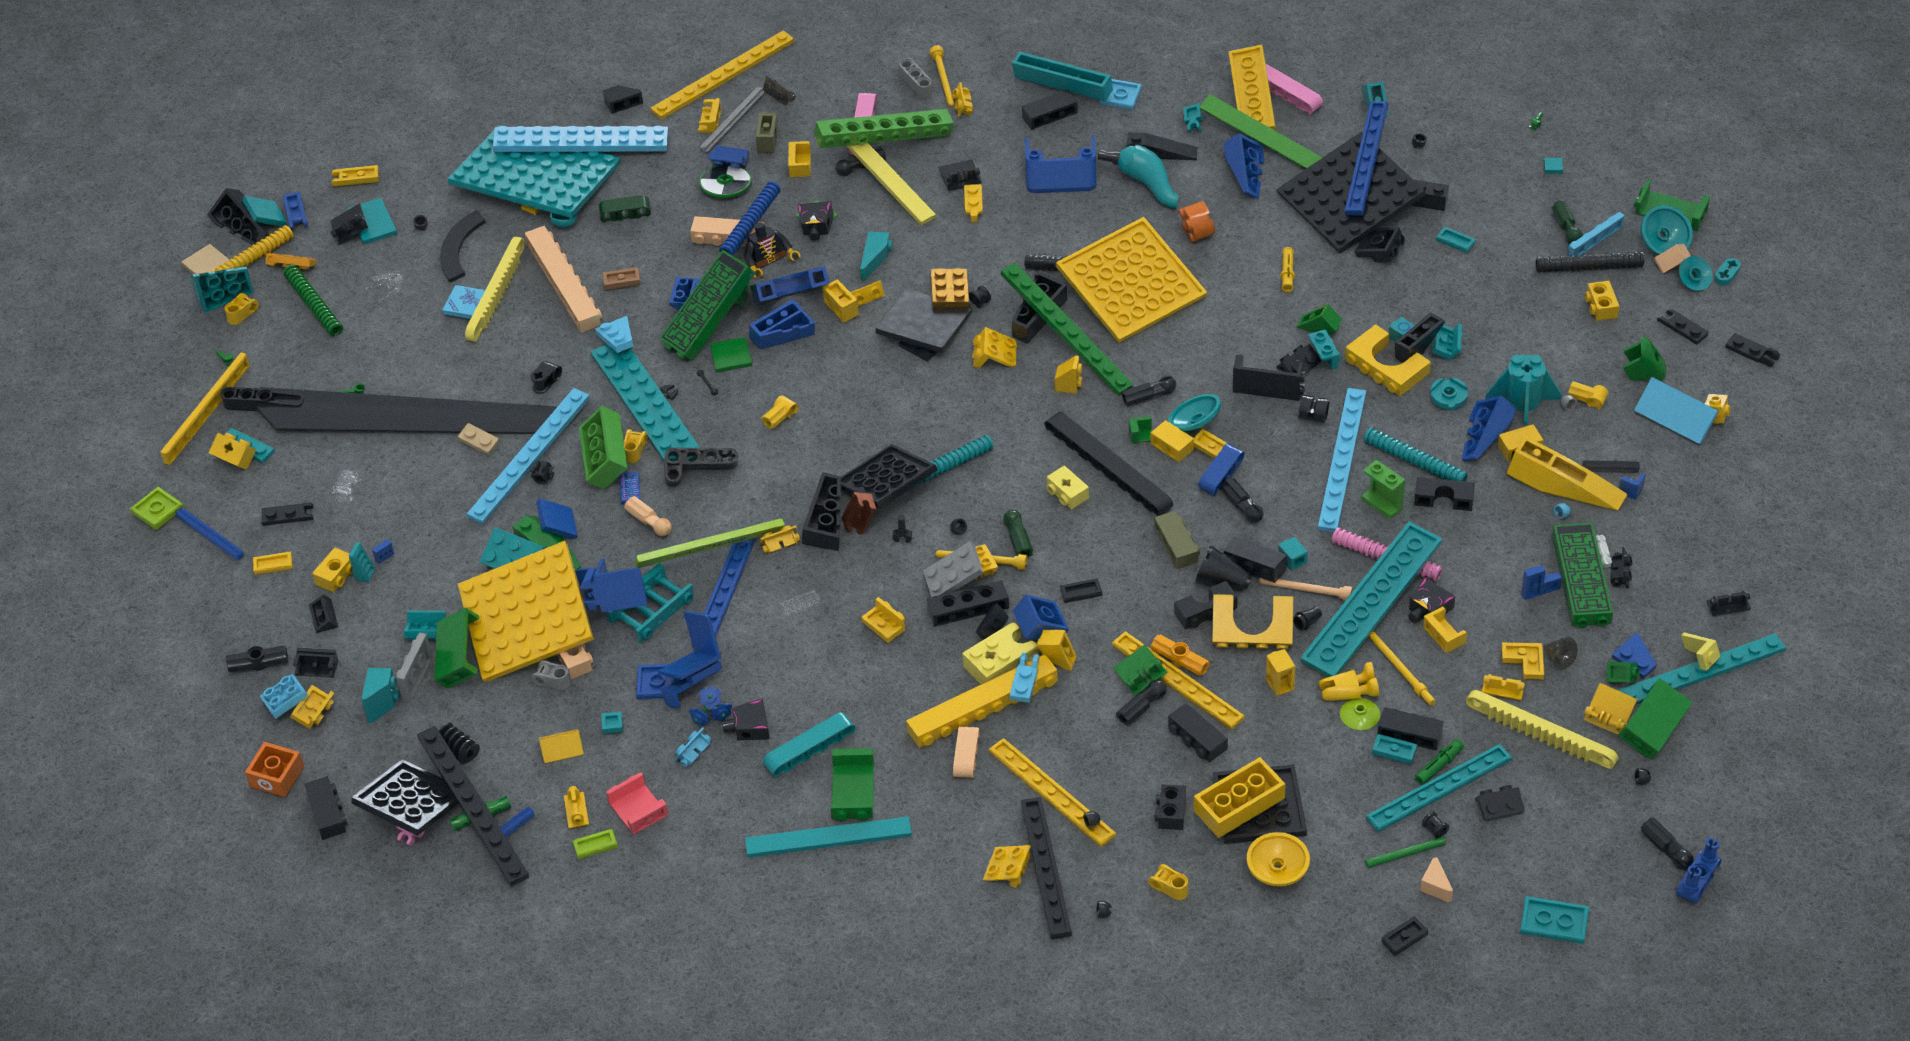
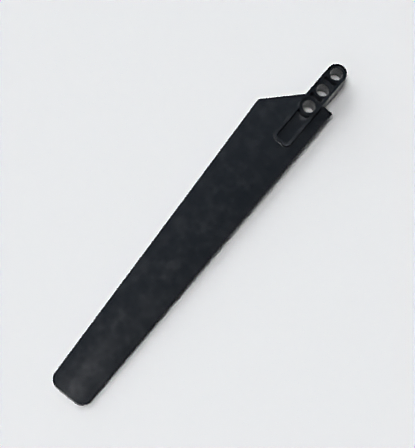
M226 387L220 392L225 409L257 411L276 430L461 433L465 426L470 423L487 433L535 434L558 407L268 387Z

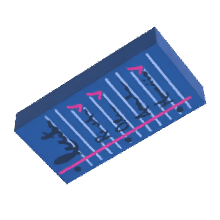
M638 471L626 472L620 475L622 505H625L630 497L635 496L640 500Z

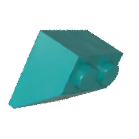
M368 668L361 700L368 723H373L395 707L396 701L400 700L399 689L396 687V676H393L392 668Z

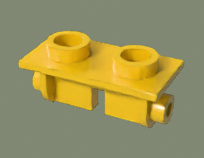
M959 82L952 95L955 99V110H957L958 117L962 113L971 115L974 110L970 90L966 87L962 88V84Z
M881 280L850 292L857 299L858 306L885 296Z
M796 525L793 527L785 526L776 533L768 532L764 534L759 542V545L764 544L762 546L763 552L770 554L780 550L779 542L783 543L784 548L797 544V541H800L798 533L795 534Z
M1491 674L1488 676L1484 675L1481 692L1509 699L1522 700L1525 683L1521 682V680H1502V677L1492 676Z
M571 786L567 791V795H564L568 827L571 829L587 826L589 821L584 792H579L577 787Z

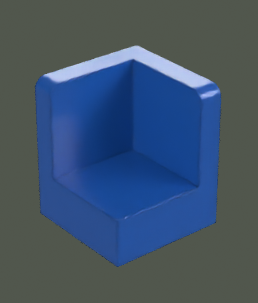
M1642 473L1637 481L1629 477H1622L1619 489L1625 492L1627 497L1636 500L1644 488L1646 474Z

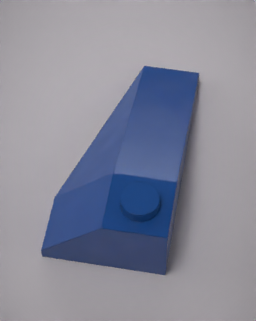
M1502 395L1476 401L1469 418V422H1473V427L1467 429V434L1471 435V438L1465 442L1462 456L1463 461L1478 459L1514 419L1517 408Z

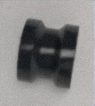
M981 285L976 291L969 293V299L972 304L980 308L984 302L991 301V295L987 288Z

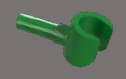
M1542 112L1535 118L1532 117L1530 119L1531 125L1529 127L1535 131L1541 126V121L1539 120L1543 116Z
M219 350L215 352L223 359L224 364L234 360L232 353L225 355Z
M357 383L354 389L340 390L339 392L364 394V384Z

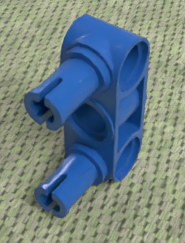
M1710 837L1706 840L1705 849L1699 852L1692 865L1688 867L1685 876L1677 888L1676 895L1695 904L1699 901L1715 875V869L1720 867L1722 861L1717 853L1720 844L1717 839L1714 844V838Z

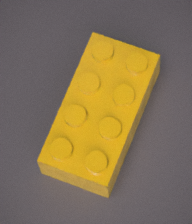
M1259 757L1194 796V812L1220 838L1285 799L1286 784Z

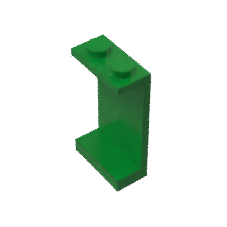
M1648 179L1646 185H1642L1639 193L1640 197H1636L1634 202L1635 214L1645 216L1649 210L1656 206H1672L1686 215L1691 223L1692 230L1698 231L1708 210L1710 196L1703 195L1700 203L1696 204L1650 191L1652 180Z
M466 607L437 622L434 681L445 688H451L477 675V668L466 662L468 624L478 620L479 615Z
M1660 678L1651 686L1649 693L1636 712L1617 735L1649 759H1652L1660 751L1693 703L1685 695L1680 694Z
M873 748L832 749V819L838 821H845L847 819L864 821L868 818H873Z

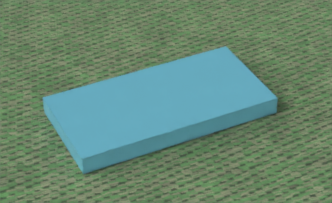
M1651 377L1634 411L1698 444L1703 442L1719 412Z

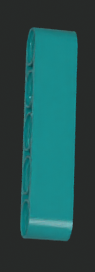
M839 712L766 754L763 758V764L775 778H778V775L792 770L800 762L804 763L811 759L812 755L823 752L829 748L828 746L842 741L850 733L854 734L856 726L843 712Z

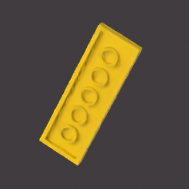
M1257 45L1229 51L1237 109L1269 128L1276 130L1263 46Z

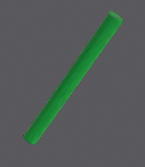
M1440 837L1367 859L1365 863L1370 868L1446 845L1444 837Z

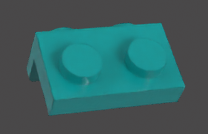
M1458 323L1453 329L1443 325L1432 340V353L1447 360H1453L1456 355L1458 356L1462 350V324Z
M1326 330L1310 333L1308 338L1321 361H1327L1331 370L1338 369L1341 356Z
M408 611L404 638L416 640L419 633L427 634V638L436 640L437 622L446 618V611Z

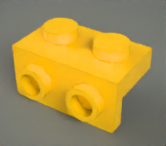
M878 597L875 599L876 606L861 617V621L889 643L905 631V618L902 613L895 611L888 602Z
M313 685L306 692L308 697L299 702L290 718L309 729L314 724L319 725L324 717L322 714L324 709L328 711L334 703V700H332L334 692L330 691L329 694H326Z

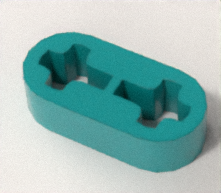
M1734 258L1726 259L1716 271L1715 282L1722 286L1730 284L1740 270L1741 264L1739 260Z

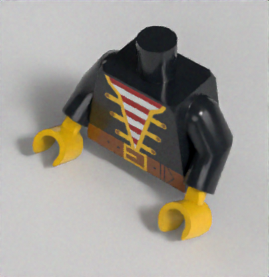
M761 222L754 225L755 233L748 235L747 244L743 252L747 265L754 272L756 271L759 277L763 275L762 270L759 269L760 267L785 256L786 252L789 253L788 259L791 261H795L792 258L793 253L800 258V253L792 250V245L778 230L765 227V224Z

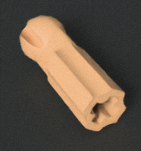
M630 497L625 503L624 508L627 512L643 524L652 526L656 535L663 537L670 534L672 530L670 521L665 518H659L653 509L637 497Z

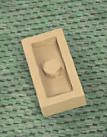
M470 423L458 435L459 441L487 455H490L500 443L499 438Z

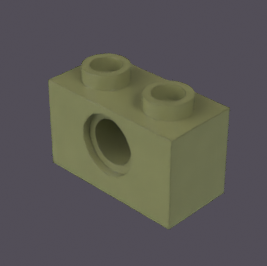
M759 113L756 131L757 152H775L778 134L777 113Z

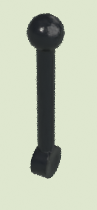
M698 370L697 375L701 376L703 381L710 388L711 394L717 395L718 390L716 388H713V386L704 376V371Z

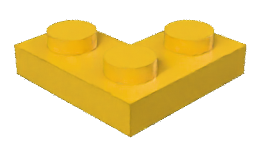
M1502 642V663H1522L1523 679L1544 680L1542 643Z

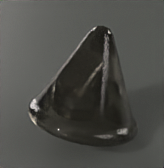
M1563 637L1544 645V650L1557 668L1566 669L1575 662L1578 647L1573 638Z

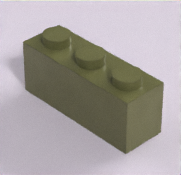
M1176 511L1154 517V529L1176 569L1198 563L1200 549L1197 544H1194L1191 532L1186 530L1184 519L1179 517Z

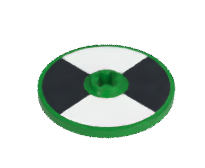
M729 164L709 168L699 178L701 190L705 194L716 198L738 196L746 192L752 182L751 175L746 169L742 167L732 168Z

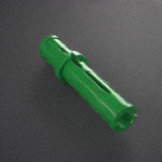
M1454 739L1450 745L1442 748L1432 761L1414 775L1415 781L1423 785L1447 763L1450 764L1454 757L1464 749L1462 741Z
M507 795L492 802H485L493 817L495 814L511 808ZM465 813L449 819L454 831L471 824Z

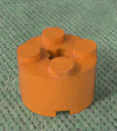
M1204 201L1179 209V214L1184 220L1181 222L1182 228L1185 232L1189 231L1187 234L1191 243L1215 233L1213 220L1208 215L1210 212Z

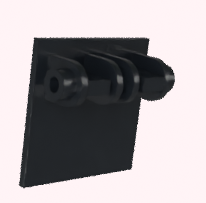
M972 159L939 166L948 191L963 188L964 185L982 183L979 176L980 169L975 167Z
M361 204L355 205L331 220L333 228L330 233L333 237H336L337 243L340 245L367 229L368 225Z

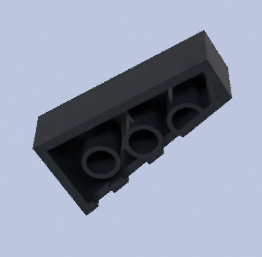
M1036 271L1033 281L1060 308L1067 301V284ZM1024 299L1012 320V337L1028 344L1047 322Z
M822 472L802 529V544L839 551L841 476Z

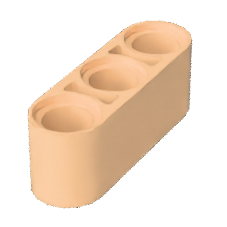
M959 726L953 764V777L974 778L973 770L976 767L980 728Z

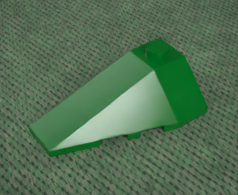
M526 515L512 526L514 535L546 548L565 541L562 536L543 531L539 516ZM569 548L573 566L576 571L581 567V565L578 562L575 555L573 554V552L571 551V549Z

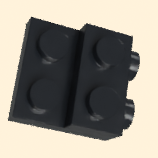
M1399 227L1376 228L1361 239L1355 254L1357 257H1373L1375 262H1391L1393 257L1398 256L1399 246L1405 243L1404 235H1402Z

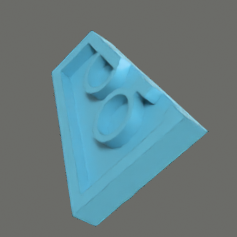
M627 316L610 323H603L600 327L595 328L596 335L617 353L634 346Z

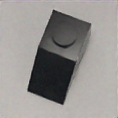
M620 85L603 90L604 102L611 114L643 104L641 90Z

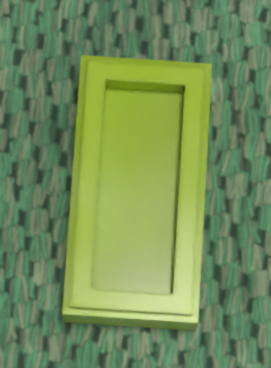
M612 829L572 840L578 859L618 848Z

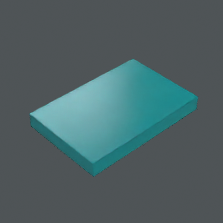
M381 198L361 204L368 225L367 229L359 233L364 245L397 234V230Z
M1525 896L1520 934L1584 944L1589 906Z

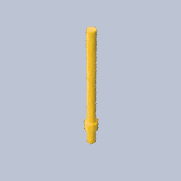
M1373 631L1369 635L1371 641L1412 685L1414 692L1419 697L1421 696L1429 706L1434 705L1436 700L1430 695L1428 688L1413 676Z

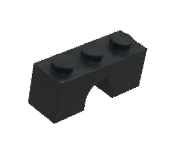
M1417 477L1414 506L1433 507L1434 501L1437 498L1447 497L1453 502V510L1472 511L1475 483Z
M1227 581L1209 588L1210 601L1207 603L1197 602L1192 595L1174 602V614L1185 629L1195 628L1202 622L1213 620L1214 594L1233 595V611L1237 608L1238 597Z

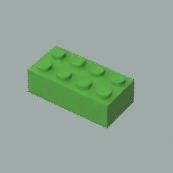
M601 406L579 427L586 482L598 488L606 489L617 477L626 471L627 462L620 414Z

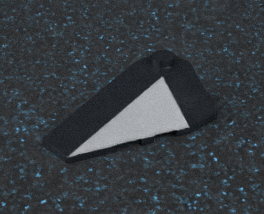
M1128 132L1127 147L1136 146V144L1154 152L1160 159L1197 160L1198 147L1148 133Z
M226 188L207 215L218 227L223 228L225 226L230 229L229 233L233 235L235 233L240 234L241 239L251 245H256L261 239L265 240V237L269 234L262 223L254 222L242 201L244 198L243 193L237 189Z

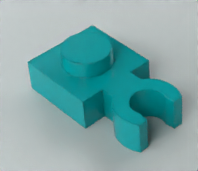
M1200 103L1183 108L1184 121L1190 133H1192L1194 127H1197L1199 131L1202 130L1199 121H1203Z

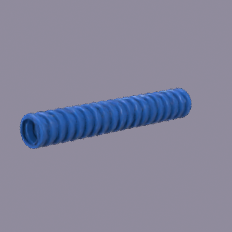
M769 181L733 231L728 235L725 242L720 246L719 252L724 250L734 256L752 229H754V225L760 221V218H762L781 192V188L776 182Z

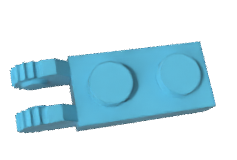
M1022 652L1020 664L1017 666L1011 688L1010 700L1030 703L1038 674L1039 655H1034L1032 667L1025 666L1028 656L1027 653Z

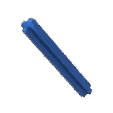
M184 508L176 511L177 518L235 560H240L244 557L243 550Z

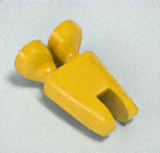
M1367 662L1364 665L1361 674L1356 675L1355 671L1351 670L1318 681L1319 688L1323 690L1321 693L1322 698L1325 701L1361 699V695L1379 696L1378 681L1374 675L1372 662Z

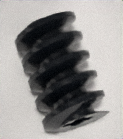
M446 723L440 728L439 733L455 758L462 764L469 763L478 755L480 750L479 744H475L473 739L464 735L452 723Z

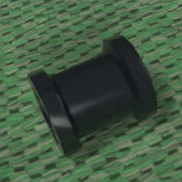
M1432 811L1424 817L1422 826L1428 827L1437 839L1448 832L1449 825L1446 822L1443 823L1437 817L1438 814Z

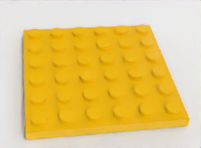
M1144 217L1056 262V268L1118 343L1207 296V291Z
M565 541L458 583L463 607L479 615V619L468 624L481 677L484 682L494 680L594 640L568 544Z

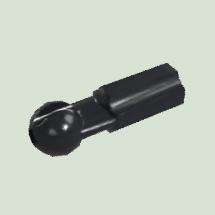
M881 146L873 148L886 160L885 151ZM856 157L852 161L846 159L838 161L835 169L839 175L847 176L855 167L861 169L866 167Z
M1163 376L1158 381L1121 391V396L1124 403L1130 406L1162 393L1173 392L1176 388V380L1171 376Z
M1231 477L1225 479L1220 487L1224 494L1236 507H1239L1249 522L1257 523L1261 521L1264 516L1262 507L1253 502L1250 495L1235 479Z
M1157 679L1151 681L1145 692L1136 695L1116 712L1117 718L1126 726L1130 725L1150 707L1151 702L1165 696L1167 692L1166 684Z
M1654 817L1649 818L1643 823L1641 832L1662 852L1668 855L1677 868L1685 870L1694 862L1692 853L1684 849L1675 840V837Z

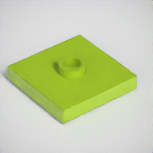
M157 487L132 506L130 511L144 523L157 530L173 518L177 510L184 508V505L163 489Z

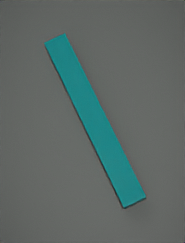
M1498 744L1366 815V820L1377 832H1380L1510 762L1512 757Z
M908 816L745 837L747 858L912 837Z

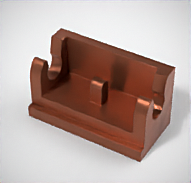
M853 493L841 517L849 533L852 530L851 526L856 528L858 535L864 534L876 510L872 494Z

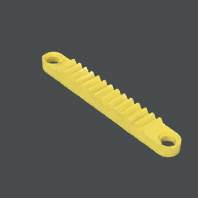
M516 236L512 238L465 331L467 341L477 342L482 330L488 327L487 323H490V318L493 317L492 313H495V308H498L497 303H500V298H503V293L508 288L510 279L515 274V269H518V264L521 263L520 256L525 247L524 238Z
M1473 690L1466 698V703L1470 708L1488 715L1489 720L1495 718L1496 723L1502 721L1503 726L1509 724L1510 729L1517 728L1519 733L1525 731V736L1531 734L1532 739L1538 737L1541 743L1547 741L1548 746L1554 744L1555 749L1561 747L1562 752L1569 751L1571 756L1576 754L1577 759L1583 757L1584 762L1592 761L1612 769L1619 759L1614 750L1481 691Z

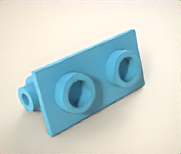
M703 727L698 732L694 731L687 740L689 742L686 746L682 744L676 750L675 762L679 759L682 766H690L699 756L694 749L702 753L710 745L711 737L707 734H702Z

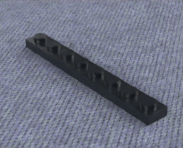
M1041 797L1021 800L1050 938L1057 939L1072 936Z

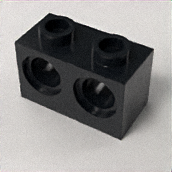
M1161 785V792H1157L1156 805L1160 806L1159 809H1155V821H1158V829L1183 830L1186 786Z

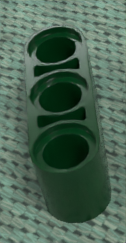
M639 195L604 200L599 204L600 219L606 223V221H621L627 218L649 217L651 214L649 198Z

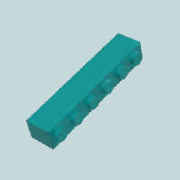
M1019 52L1012 62L1014 77L1063 91L1069 90L1071 93L1105 102L1113 91L1111 75L1024 52Z

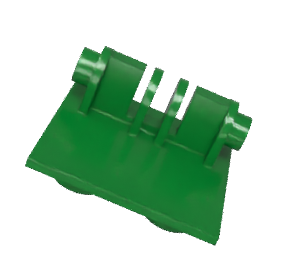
M1145 644L1113 667L1135 696L1148 688L1151 681L1158 680L1168 673L1162 666L1161 661L1153 655Z

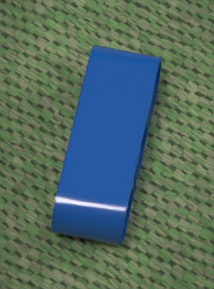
M1226 443L1200 478L1198 487L1216 496V492L1218 490L1221 491V484L1225 479L1233 475L1245 455L1244 451Z

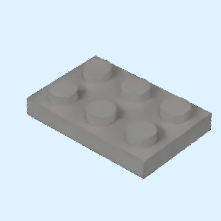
M971 541L923 570L931 597L956 591L984 573L975 545Z
M419 633L416 640L412 641L411 650L405 656L401 670H398L396 674L399 693L405 702H411L432 659L427 634Z

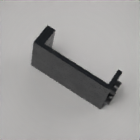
M1236 355L1233 367L1234 393L1299 401L1300 395L1304 394L1305 384H1302V382H1305L1306 371H1303V363H1299L1297 373L1243 367L1244 356Z

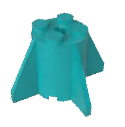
M1514 355L1509 362L1508 368L1486 392V399L1502 395L1517 408V411H1523L1524 426L1528 425V411H1532L1540 406L1542 400H1561L1562 398L1561 391L1539 355Z

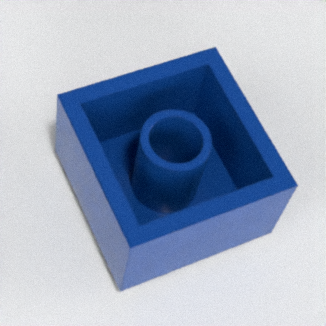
M1025 595L1013 609L1023 635L1028 640L1038 641L1043 630H1065L1066 633L1069 631L1055 601Z

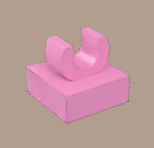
M398 826L396 827L402 830L398 835V840L403 841L408 835L406 843L408 845L414 844L415 837L421 838L425 832L423 831L417 836Z

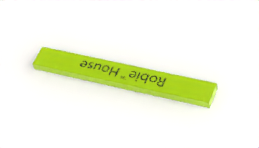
M777 519L636 556L634 564L636 568H641L762 537L768 532H779L784 527L783 519Z

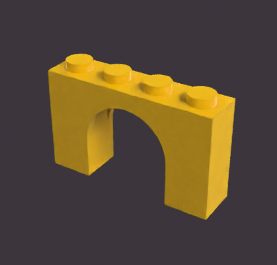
M1375 324L1345 347V359L1350 365L1358 367L1363 374L1371 376L1376 383L1383 384L1391 393L1401 396L1430 374L1431 361L1419 353H1415L1404 363L1396 366H1387L1377 362L1374 356L1388 346L1389 333Z
M1214 594L1212 644H1216L1217 648H1228V645H1236V648L1246 649L1248 645H1256L1257 649H1268V646H1276V649L1286 650L1288 646H1292L1293 596H1273V619L1271 625L1263 633L1249 635L1239 630L1235 625L1233 619V595Z

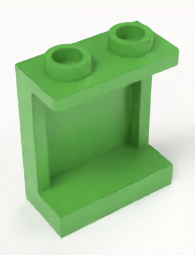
M1375 460L1364 469V473L1370 477L1369 490L1361 496V500L1391 519L1403 509L1405 479Z

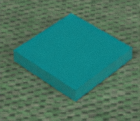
M244 196L242 201L254 222L276 226L286 225L287 221L275 201Z

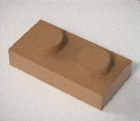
M638 267L603 272L605 290L641 285Z

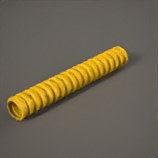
M284 225L278 231H274L273 234L271 233L269 237L266 236L265 240L261 239L256 245L253 244L251 248L248 247L247 251H242L238 256L235 255L233 259H229V261L224 262V264L219 265V267L210 272L244 266L248 267L249 264H253V261L256 262L258 258L261 259L262 255L266 256V253H270L271 250L274 251L276 247L279 248L280 244L283 245L289 239H293V232L288 226Z

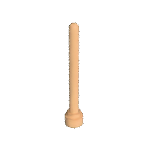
M1259 578V583L1263 585L1338 596L1344 602L1353 592V587L1350 586L1338 589L1281 579L1273 583Z

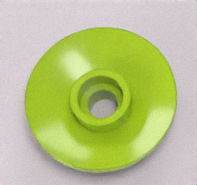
M1351 699L1342 705L1340 718L1349 728L1367 730L1379 722L1380 710L1375 703L1368 699Z

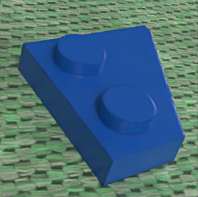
M1635 633L1612 654V658L1617 662H1637V667L1640 670L1639 677L1642 679L1646 678L1657 665L1638 633Z

